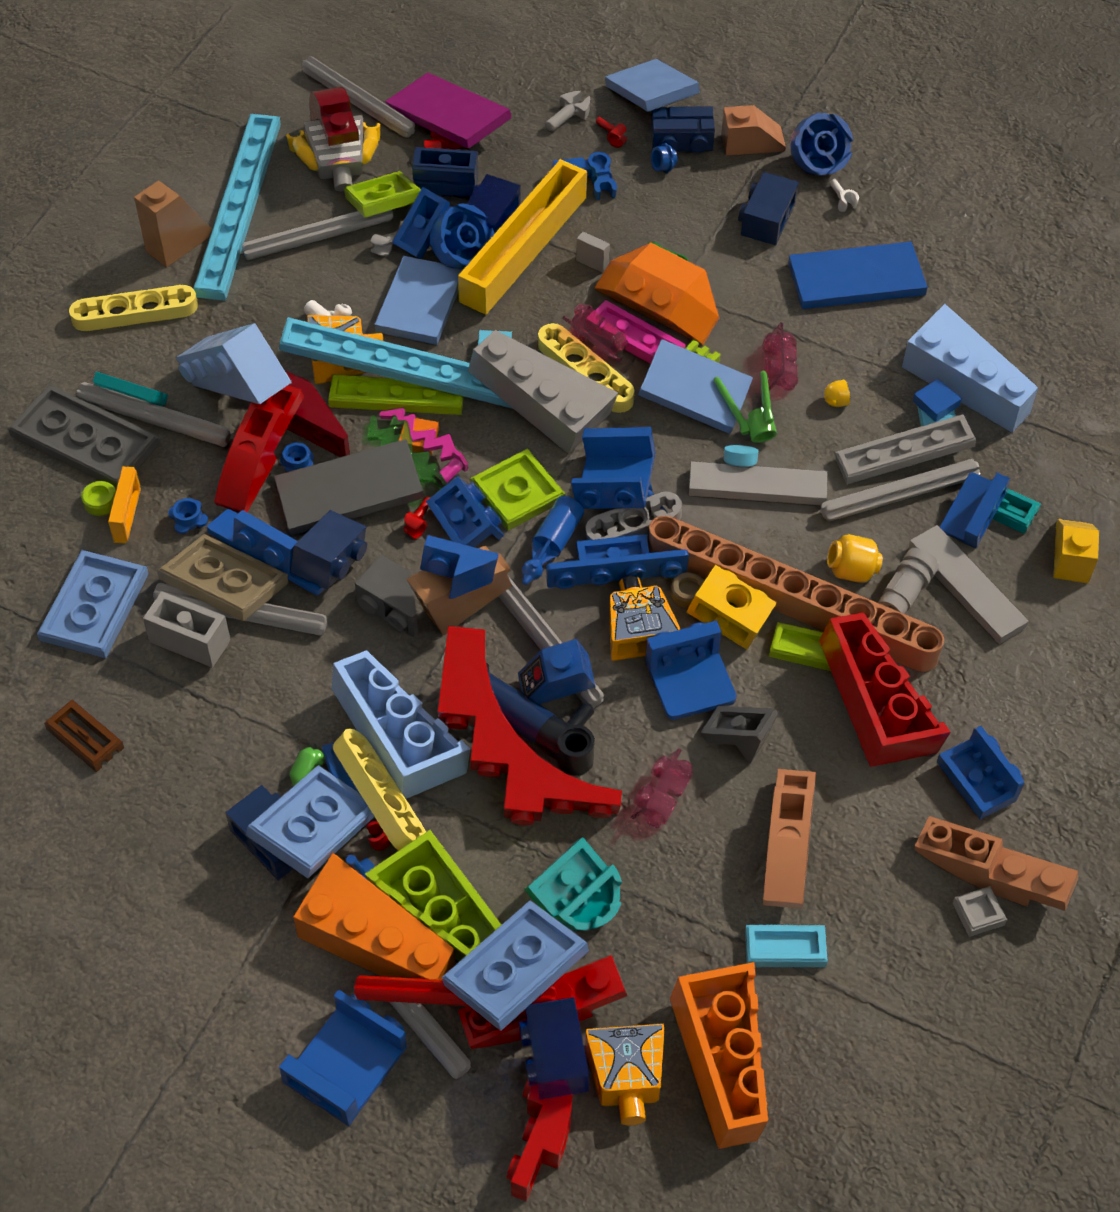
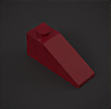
M285 371L292 382L289 386L301 389L304 395L287 430L338 457L350 455L348 434L314 385L304 377H297Z

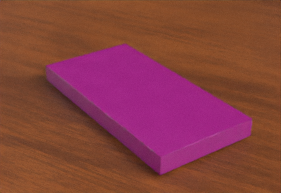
M428 72L385 101L386 105L415 124L468 149L512 118L510 109Z

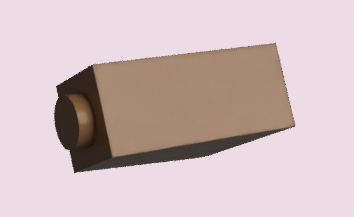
M159 180L134 197L145 250L165 267L170 266L211 236L213 229L181 196Z
M486 546L479 548L489 551V549ZM498 553L492 583L454 599H449L453 578L421 571L406 579L423 611L443 636L447 634L448 626H458L512 587L507 575L511 569L500 553Z

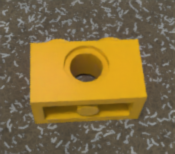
M715 565L694 596L687 613L703 623L717 620L722 635L748 650L777 602L770 599L763 591L754 589L739 580L734 573L723 570ZM728 602L734 603L738 608L731 606Z

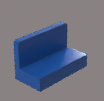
M969 473L940 528L946 535L977 548L1008 492L1010 478L996 473L991 481L976 473Z

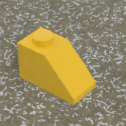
M1057 519L1053 578L1089 583L1098 561L1099 530L1093 524Z

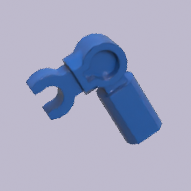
M594 152L587 160H584L583 157L564 159V161L587 171V177L594 184L593 195L596 200H600L601 190H608L611 193V197L616 198L617 184L612 179L610 170L611 158L604 152ZM559 160L552 161V168Z

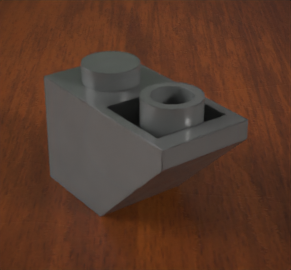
M380 555L355 583L357 604L370 615L375 614L387 621L394 630L398 632L404 631L410 636L415 637L418 634L417 611L413 591L406 580L410 577V571Z

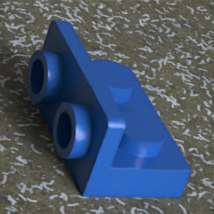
M457 476L426 501L453 542L476 547L491 534L498 540L504 537V534L498 527L502 523L501 519L490 506L485 508L481 501L485 499V496L474 482L468 485Z

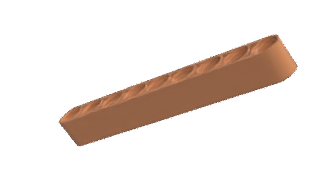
M659 516L650 523L648 536L649 553L686 549L689 555L687 572L695 573L706 580L714 566L717 565L723 570L734 573L739 580L754 589L763 591L770 599L777 602L773 610L822 631L825 630L830 618L864 612L891 649L889 655L895 662L921 672L930 671L938 664L944 644V637L941 631L932 625L676 518Z

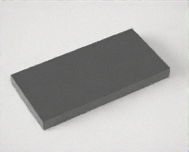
M51 384L8 428L11 437L92 477L108 482L115 488L118 486L122 466L135 467L137 471L160 444L157 435Z
M407 439L274 476L291 536L309 531L329 510L353 519L425 498Z

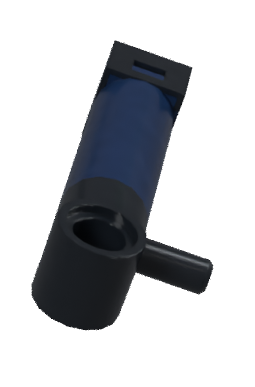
M486 663L490 684L500 709L517 735L556 759L559 768L564 773L572 776L587 773L594 764L595 738L593 733L584 725L594 714L593 707L587 703L582 704L566 722L490 673L489 664ZM573 748H578V749H581V750H583V751H581V752H572V751H569V750H570V749H573Z

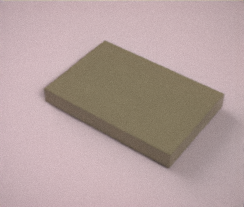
M203 534L158 570L159 580L241 621H245L288 584V574L206 534Z

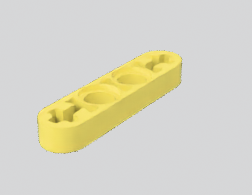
M176 285L80 299L72 303L69 308V314L73 327L77 330L93 331L187 317L195 313L198 308V302L192 287ZM148 302L158 303L154 309L142 308ZM114 307L126 308L120 314L110 313V310Z
M552 323L544 325L539 330L538 347L545 356L586 377L593 373H601L606 377L604 380L596 382L618 392L612 409L613 412L622 413L633 407L635 394L633 385L567 329L559 324ZM571 354H577L582 356L583 360L574 363L568 361L566 357Z
M346 729L333 744V750L392 845L399 851L424 834L426 830L367 738L354 729Z

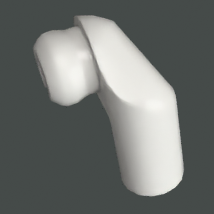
M310 300L304 307L306 315L351 316L352 314L351 308L343 303L341 305L337 304L334 311H327L315 300Z

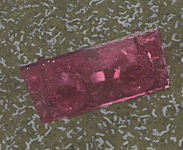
M579 304L574 310L575 316L572 320L566 316L562 317L563 320L571 325L568 331L582 342L588 339L594 344L591 350L604 360L611 357L619 362L622 361L616 355V352L618 350L622 351L627 346L628 340H626V335L608 321L599 330L598 328L605 318L589 304Z
M782 322L778 324L772 333L766 335L762 345V350L765 352L763 370L767 372L769 392L775 385L781 386L786 391H791L798 384L797 364H794L797 360V340L791 333H784Z
M678 748L667 757L661 755L650 771L654 777L650 784H645L635 796L633 802L637 806L630 818L635 819L639 815L644 814L647 817V823L655 828H659L661 824L667 823L678 802L668 795L667 792L670 791L675 796L680 797L693 776L691 771L693 769L692 764L686 760H677L682 751Z

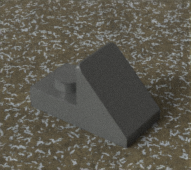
M718 706L701 734L707 743L736 745L746 761L752 763L767 739L778 712L774 708Z

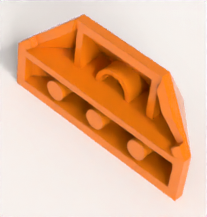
M653 243L646 244L611 260L595 286L597 291L691 340L699 342L701 345H704L720 318L706 270Z

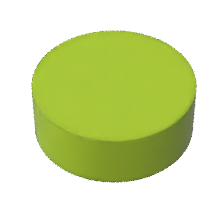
M97 481L87 485L81 495L85 510L95 516L111 513L116 490L112 484L105 481Z

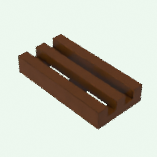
M74 700L69 701L44 723L47 731L95 772L102 768L101 763L104 760L109 762L113 758L112 754L115 751L119 753L124 749L123 742ZM70 713L75 715L108 744L103 747L67 715ZM58 723H62L66 728H68L73 734H75L80 740H82L97 754L94 756L77 740H75L70 734H68L63 728H61L58 725Z

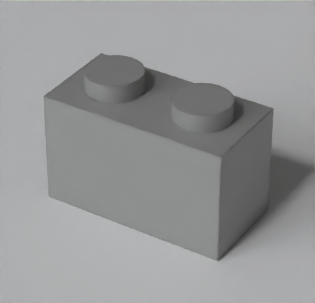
M163 591L160 592L143 617L150 643L212 668L231 640L226 616Z

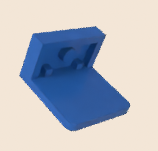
M717 620L705 624L695 623L685 629L673 632L664 631L647 638L645 663L665 714L671 720L715 710L718 706H730L736 702V692L719 654L721 630Z

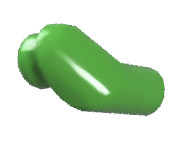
M308 747L298 753L290 770V779L293 787L318 765L321 767L324 764L322 751Z

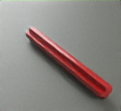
M360 975L356 978L354 993L358 1000L469 1006L445 987L443 980ZM551 985L526 1009H555L557 1003L556 987Z

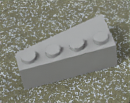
M494 330L473 349L468 368L470 374L568 454L583 441L584 429L596 428L611 414L618 396V392L497 330Z

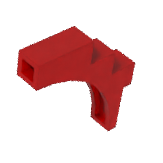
M448 626L438 718L450 729L463 730L467 729V726H474L471 770H478V774L485 777H499L500 773H508L504 818H511V822L518 825H533L534 821L542 820L543 807H551L550 811L557 814H572L573 810L589 811L588 815L595 818H610L611 814H618L621 806L622 790L592 785L565 774L539 757L517 735L502 713L490 684L485 659V630Z

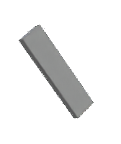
M962 414L835 452V460L848 485L975 447L976 438Z
M691 461L689 496L821 505L827 501V471L760 466L741 467L730 464Z
M938 525L910 540L909 549L920 548L936 558L939 569L935 576L998 644L1027 628L1029 621Z

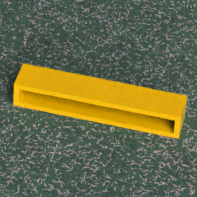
M562 159L556 163L458 275L460 303L485 315L488 314L586 199V170Z

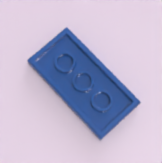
M912 241L789 255L788 265L802 309L922 296L927 293L928 287Z

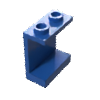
M651 427L584 429L582 440L586 462L582 478H572L571 482L575 500L584 509L645 508L656 454Z
M338 990L334 995L336 1005L334 1013L301 1056L296 1059L288 1054L279 1066L282 1082L347 1126H350L405 1052L407 1043L404 1027L396 1019L388 1015L382 1018L371 1010V1006L365 1000H358L355 994L348 996Z

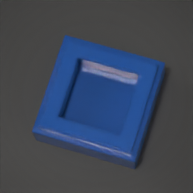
M938 378L916 392L913 402L936 422L958 408L961 398Z

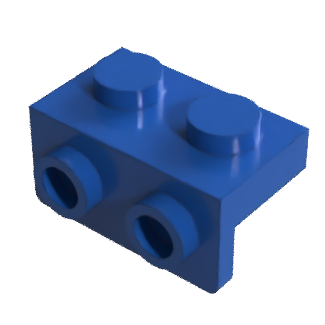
M982 726L973 729L969 740L940 753L936 761L980 820L1016 802L1024 786L1020 770L1008 761L1001 752L997 740L993 736L988 735Z

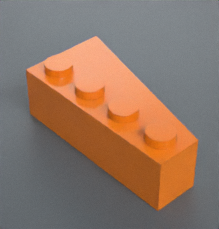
M334 853L331 854L293 916L298 938L383 977L443 980L442 977L456 965L455 950L452 946Z

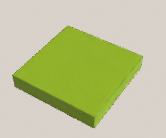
M401 171L344 188L346 199L364 217L413 204L421 191Z
M528 448L470 478V482H474L484 494L485 499L483 501L496 512L507 531L551 509L558 497L565 496V492Z

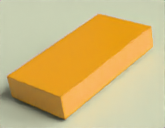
M122 466L108 521L114 543H126L129 539L141 491L135 467Z

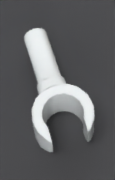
M832 179L830 185L839 198L838 210L845 212L848 205L847 202L856 209L859 200L857 192L850 189L843 190L838 181Z

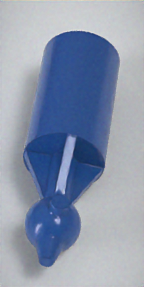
M560 496L555 501L532 539V560L526 561L522 566V583L524 585L539 579L543 573L542 565L560 556L584 515V508L577 500L568 496Z

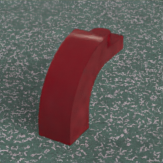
M344 87L311 92L309 97L310 121H320L328 145L332 146L359 141V131L351 112V102Z

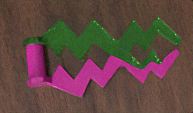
M404 408L381 411L379 413L381 419H392L390 428L380 430L377 427L376 416H371L368 440L382 439L380 446L399 441L400 436L402 440L407 439L420 483L434 482L439 489H442L461 470L464 472L468 470V463L462 453L455 449L450 434L436 438L435 429L413 431L415 414L404 416ZM404 425L403 434L395 435L394 428H400ZM425 440L423 447L425 452L412 454V443ZM442 449L441 462L451 461L438 472L436 471V463L428 465L429 451Z

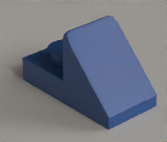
M422 187L392 243L422 259L430 245V231L434 220L449 208L450 202Z
M427 535L420 570L453 578L449 599H454L491 584L499 554Z

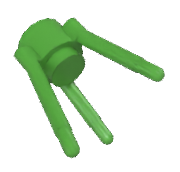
M766 371L760 372L762 408L749 412L747 420L744 419L721 379L715 377L714 382L739 423L742 435L750 434L751 441L755 443L766 442L777 436L771 411Z

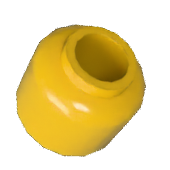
M850 534L841 536L838 541H833L827 556L828 567L832 568L836 578L857 583H866L873 574H878L883 561L882 554L878 553L877 544L874 540Z

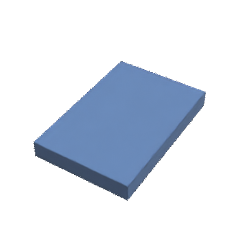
M658 59L605 76L606 87L646 111H651L700 93L699 82Z
M403 256L375 322V332L438 345L459 292L458 275L463 269L450 268L442 263Z
M661 339L638 395L731 434L736 418L718 390L714 378L719 377L738 409L741 410L753 377Z
M81 550L37 633L39 641L107 658L149 574L147 567Z
M318 765L248 825L246 836L306 878H309L330 858L332 853L335 854L373 819L374 815L359 792Z
M530 900L442 977L445 987L501 1031L588 953V944Z

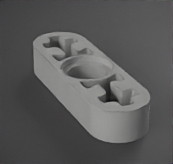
M660 492L647 497L645 508H616L596 515L586 524L587 540L649 535V526L652 520L649 518L648 510H651V516L654 515V518L670 516L680 520L682 517L681 499L672 492ZM666 505L668 509H672V512L666 514L665 510H661V506ZM630 515L641 516L644 520L637 527H630L624 521ZM614 522L619 523L620 532H617V526H614ZM602 528L604 532H607V535L601 537L599 533H596V530Z

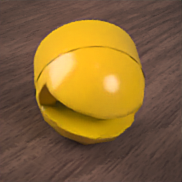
M845 379L834 381L827 385L824 390V399L828 405L832 407L850 405V392Z

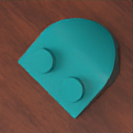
M582 837L536 877L524 890L537 906L571 931L580 932L598 928L608 923L616 915L621 906L619 900L622 880L616 867L613 864L607 866Z

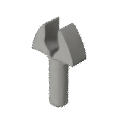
M573 91L561 95L560 106L563 108L545 122L547 130L553 132L575 115L586 120L590 111V96L583 102L578 103L581 101V91Z

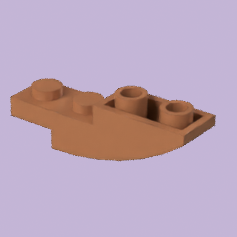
M778 769L769 832L763 905L803 909L816 772Z
M931 816L928 817L915 844V851L949 873L981 889L990 886L995 895L1027 907L1030 900L1065 911L1078 881L1077 870L1004 848L1002 838Z

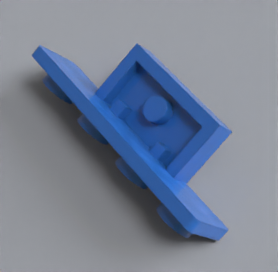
M227 509L207 526V532L212 536L288 574V580L312 594L319 595L325 590V588L290 573L293 549L298 541L246 511L242 510L237 514Z
M646 534L577 541L576 551L578 560L547 564L546 583L548 588L567 589L574 585L582 584L604 585L611 581H620L624 577L632 575L639 577L640 580L660 576L673 578L687 572L688 550L649 553Z

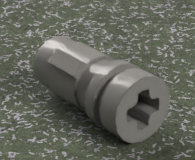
M909 549L902 562L898 565L897 572L887 585L878 603L905 614L919 596L921 589L928 586L938 571L939 564L936 558L923 549Z

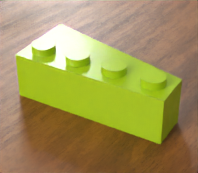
M428 830L365 873L368 881L452 946L455 950V959L459 962L501 926V923L431 830Z

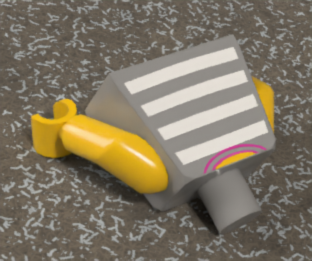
M362 115L353 116L359 131V141L329 146L321 123L317 120L304 122L305 134L303 130H300V135L297 137H291L290 134L286 135L289 149L295 152L310 170L317 171L320 179L333 178L335 190L342 192L346 186L353 185L351 176L363 173V165L371 161L380 140V123H377L375 127H368L366 122H363Z

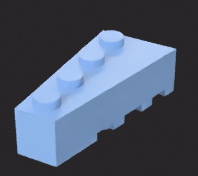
M946 304L908 340L902 368L929 384L939 378L961 398V403L1011 433L1030 414L1038 387Z
M255 323L208 336L176 357L180 364V373L193 386L261 404L292 383Z
M367 650L333 663L332 691L356 730L370 742L405 799L467 773L471 748L462 740L458 742L448 732L449 728L439 718L435 720L422 708L423 703L414 694L408 695L398 685L399 680Z

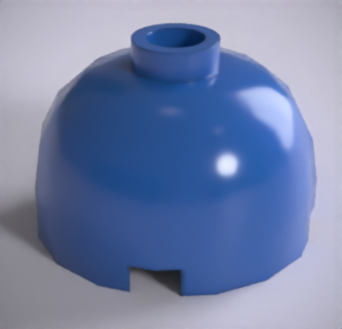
M827 113L813 114L802 120L794 129L790 141L791 155L796 165L806 173L817 176L836 173L844 168L851 158L852 132L848 124L838 115Z
M462 203L446 209L434 220L430 231V245L434 255L440 262L455 269H464L494 235L493 228L489 229L488 224L484 220L487 218L484 212L474 205Z

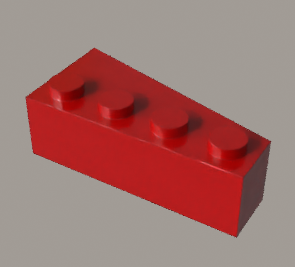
M864 612L830 618L819 643L869 766L874 767L937 754L951 731L944 722L939 723L930 711L932 705L924 695L919 696L908 681L910 675L903 666L899 667L889 655L891 649Z

